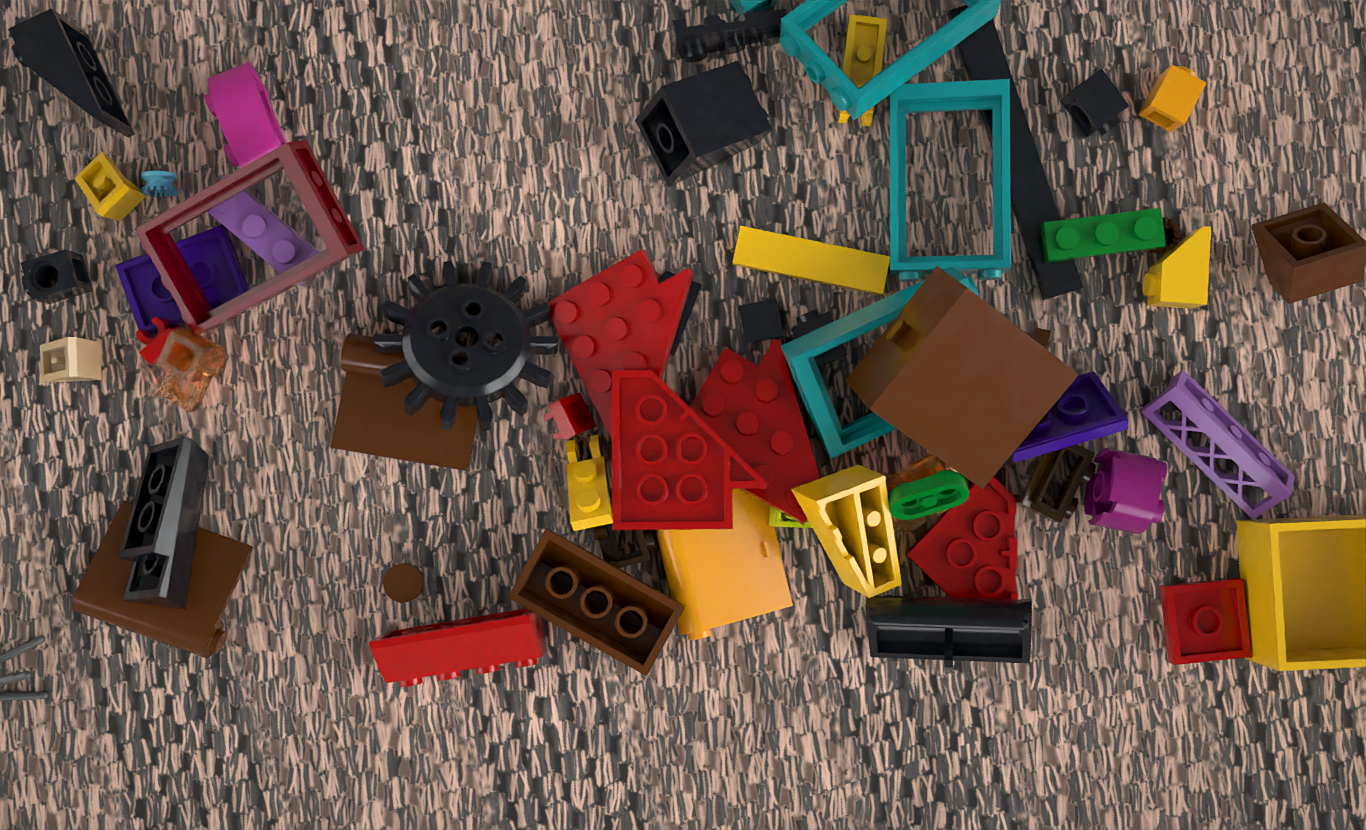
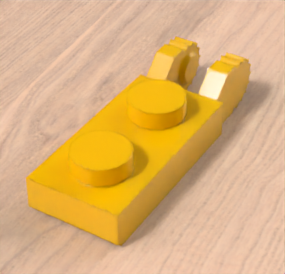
M849 14L842 71L858 88L882 70L887 18ZM874 106L861 115L862 126H871ZM839 110L838 123H847L850 115L846 110Z
M599 435L590 436L589 446L593 459L580 461V448L576 440L567 441L566 449L569 464H566L570 522L573 531L613 523L608 467L603 456Z

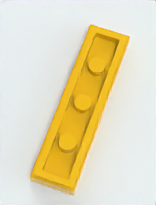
M740 226L732 265L881 296L884 292L890 256Z

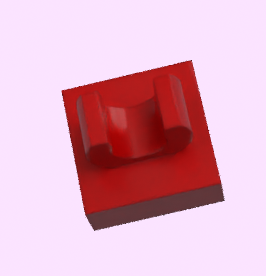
M162 317L151 319L158 328L156 337L150 336L149 332L145 329H139L136 332L138 340L147 345L139 353L148 364L163 363L192 339L183 327L170 328L168 321Z
M580 392L549 404L550 411L543 417L545 421L554 418L559 428V432L552 435L554 439L564 438V440H567L597 427Z

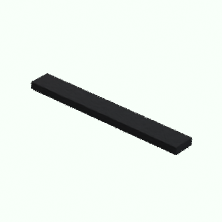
M964 5L949 10L947 14L949 21L966 10L968 6ZM992 18L958 43L957 46L969 81L1010 79L1011 206L1044 301L1081 289L1083 285L1074 259L1045 263L1040 225L1044 222L1058 221L1060 217ZM992 109L979 110L992 147Z

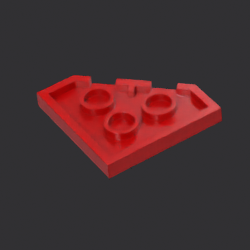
M992 477L983 489L972 483L968 487V499L959 506L947 509L905 553L950 598L972 597L1018 600V592H1016V569H1018L1017 537H1015L1014 522L1016 498L996 478Z

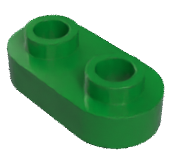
M941 470L934 475L919 480L900 483L888 494L890 513L893 517L900 520H913L963 504L969 497V489L966 477L952 470Z

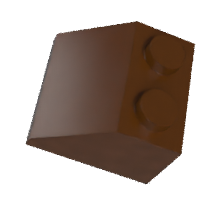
M1325 202L1252 224L1251 228L1269 283L1288 304L1363 281L1366 267V240Z

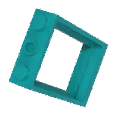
M806 0L781 18L780 44L788 56H795L803 64L808 77L814 83H820L830 93V98L834 105L841 111L846 110L855 120L994 18L998 13L1001 0H962L968 6L966 10L859 88L806 33L808 29L849 0Z
M1010 79L903 84L890 94L891 276H899L900 282L922 281V275H930L936 266L943 270L953 267L962 274H978V280L1002 279V273H1009L1011 269ZM992 109L993 255L906 257V113Z
M953 267L944 270L979 296L977 287L969 275L965 276ZM925 280L781 346L817 437L831 459L897 428L874 412L841 427L814 357L893 321Z

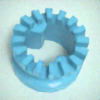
M146 171L141 173V179L146 182V185L142 187L143 195H153V197H156L157 193H159V197H163V193L165 197L178 195V188L174 187L173 184L178 181L176 173L168 171Z

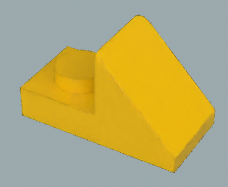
M102 151L74 178L94 210L102 217L122 221L147 196L143 195L142 190L128 180L115 162Z

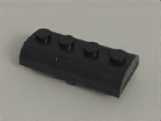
M876 595L866 598L865 609L870 657L944 660V665L947 668H953V661L1030 664L1031 599Z

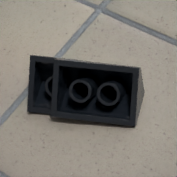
M184 436L150 446L148 449L119 554L120 559L133 562L124 601L186 609L209 455L191 438Z

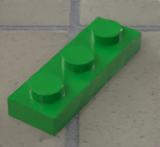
M1161 208L1050 221L1040 225L1045 263L1154 250L1166 246Z

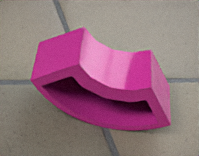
M251 61L208 78L210 93L204 95L205 102L211 114L218 118L228 144L224 145V150L228 160L234 167L240 166V168H243L287 142L275 116L268 91Z

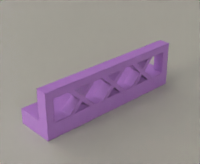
M1181 370L1170 380L1167 390L1142 409L1141 413L1252 519L1257 518L1291 496L1295 476L1184 370ZM1171 400L1182 411V421L1166 420L1157 410ZM1188 431L1204 432L1211 439L1210 448L1193 446L1187 440ZM1216 458L1232 459L1239 466V475L1222 473L1215 467ZM1244 485L1259 486L1269 496L1254 504L1243 494Z

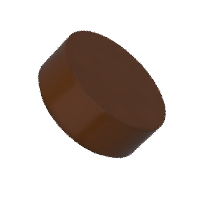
M401 563L395 565L385 574L383 580L384 591L393 601L399 603L409 602L421 594L424 588V576L421 570L413 564Z

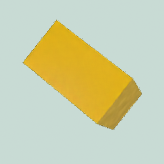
M1366 514L1236 520L1239 571L1244 585L1252 657L1245 659L1277 671L1366 667Z

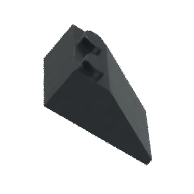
M52 8L8 29L15 43L12 45V51L24 67H29L93 118L128 138L135 135L86 32Z

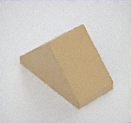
M65 337L40 345L41 383L102 380L100 342L78 337Z

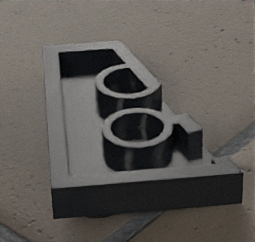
M787 9L743 13L733 20L734 22L728 23L720 19V16L705 17L704 22L698 26L687 27L686 19L672 20L673 47L676 60L685 58L686 62H698L707 58V53L722 50L723 54H734L744 50L745 45L760 42L761 46L775 45L780 42L781 18L788 14Z

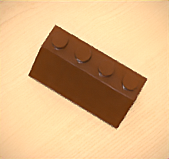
M548 528L542 534L508 596L510 600L645 676L648 675L686 607Z

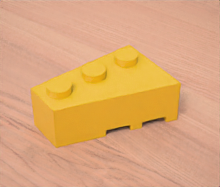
M855 465L791 489L843 584L868 598L902 585L885 475L861 465Z

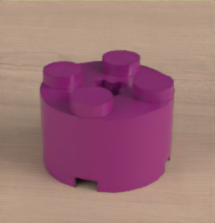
M1110 448L1101 449L1093 461L1100 463L1097 474L1093 473L1088 481L1084 496V512L1086 515L1093 517L1088 523L1094 526L1135 534L1143 533L1151 522L1159 523L1164 513V502L1159 498L1161 485L1167 475L1166 463L1158 461L1151 456Z

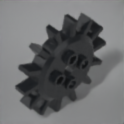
M452 261L443 262L442 280L445 287L431 292L415 274L407 278L411 296L418 301L412 310L385 300L382 305L384 318L404 326L403 333L373 335L374 349L376 353H403L404 361L381 370V382L386 388L412 378L417 387L407 395L404 401L405 412L410 416L418 412L425 402L432 397L444 403L440 410L442 430H451L456 421L458 406H475L477 421L482 430L487 431L491 430L493 412L489 405L491 402L503 398L518 415L522 416L527 413L528 402L524 394L515 387L521 379L537 386L548 388L552 372L530 363L529 356L532 354H557L558 337L530 336L529 328L549 320L550 307L546 302L521 312L516 303L524 296L526 291V279L522 276L515 279L501 293L490 288L493 281L491 263L483 261L478 270L476 284H459L455 266ZM467 311L479 312V314L472 316L467 314ZM439 326L446 329L442 334L432 332L433 329ZM470 332L478 338V342L471 347H462L455 339L461 333ZM497 338L502 343L498 346H491L488 344V340ZM457 357H464L467 359V362L463 365H457L453 360Z

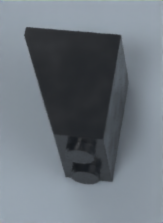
M739 61L661 86L635 119L668 187L757 145L773 130L769 123L768 114L761 107L752 89L751 80L744 73Z

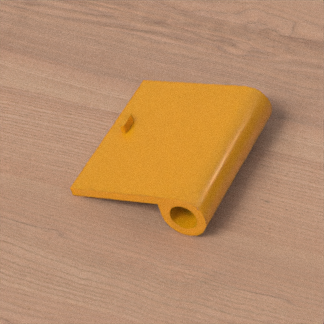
M733 489V529L655 530L670 596L686 606L677 621L679 634H687L689 640L710 636V629L793 606L775 527L769 526L770 506L740 489Z

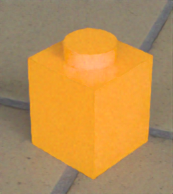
M1172 64L1158 76L1138 115L1172 133L1186 123L1207 82L1197 78L1193 70L1183 66L1176 67Z

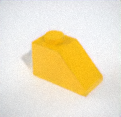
M1203 226L1188 233L1174 248L1170 249L1149 268V273L1145 274L1142 284L1143 294L1148 296L1147 306L1194 309L1207 305L1211 227Z

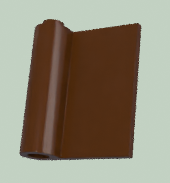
M349 333L344 340L341 353V367L346 372L330 448L468 471L478 423L475 406H458L456 421L450 431L441 429L440 410L444 403L432 397L425 402L418 412L410 416L405 412L404 401L407 395L417 387L412 378L385 388L380 376L381 370L404 361L403 353H376L373 337ZM457 357L453 362L457 365H463L467 362V359Z
M123 500L76 590L72 602L73 610L203 658H209L213 653L218 654L227 639V632L223 630L224 623L220 619L249 560L253 547L198 527L186 609L124 601L133 562L120 559L119 554L133 503Z

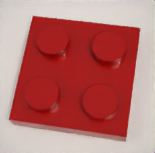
M1227 578L1160 585L1168 662L1170 664L1180 665L1252 657L1243 579Z

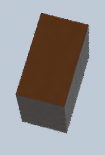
M936 266L845 381L871 411L983 489L1079 374L969 288Z

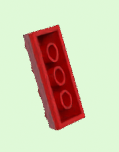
M526 608L388 631L369 642L370 651L385 682L392 683L398 681L399 687L423 683L422 677L437 675L438 681L458 678L461 676L460 671L474 668L476 674L491 673L499 670V664L514 662L515 668L527 667L537 664V658L542 657L546 652L541 618Z

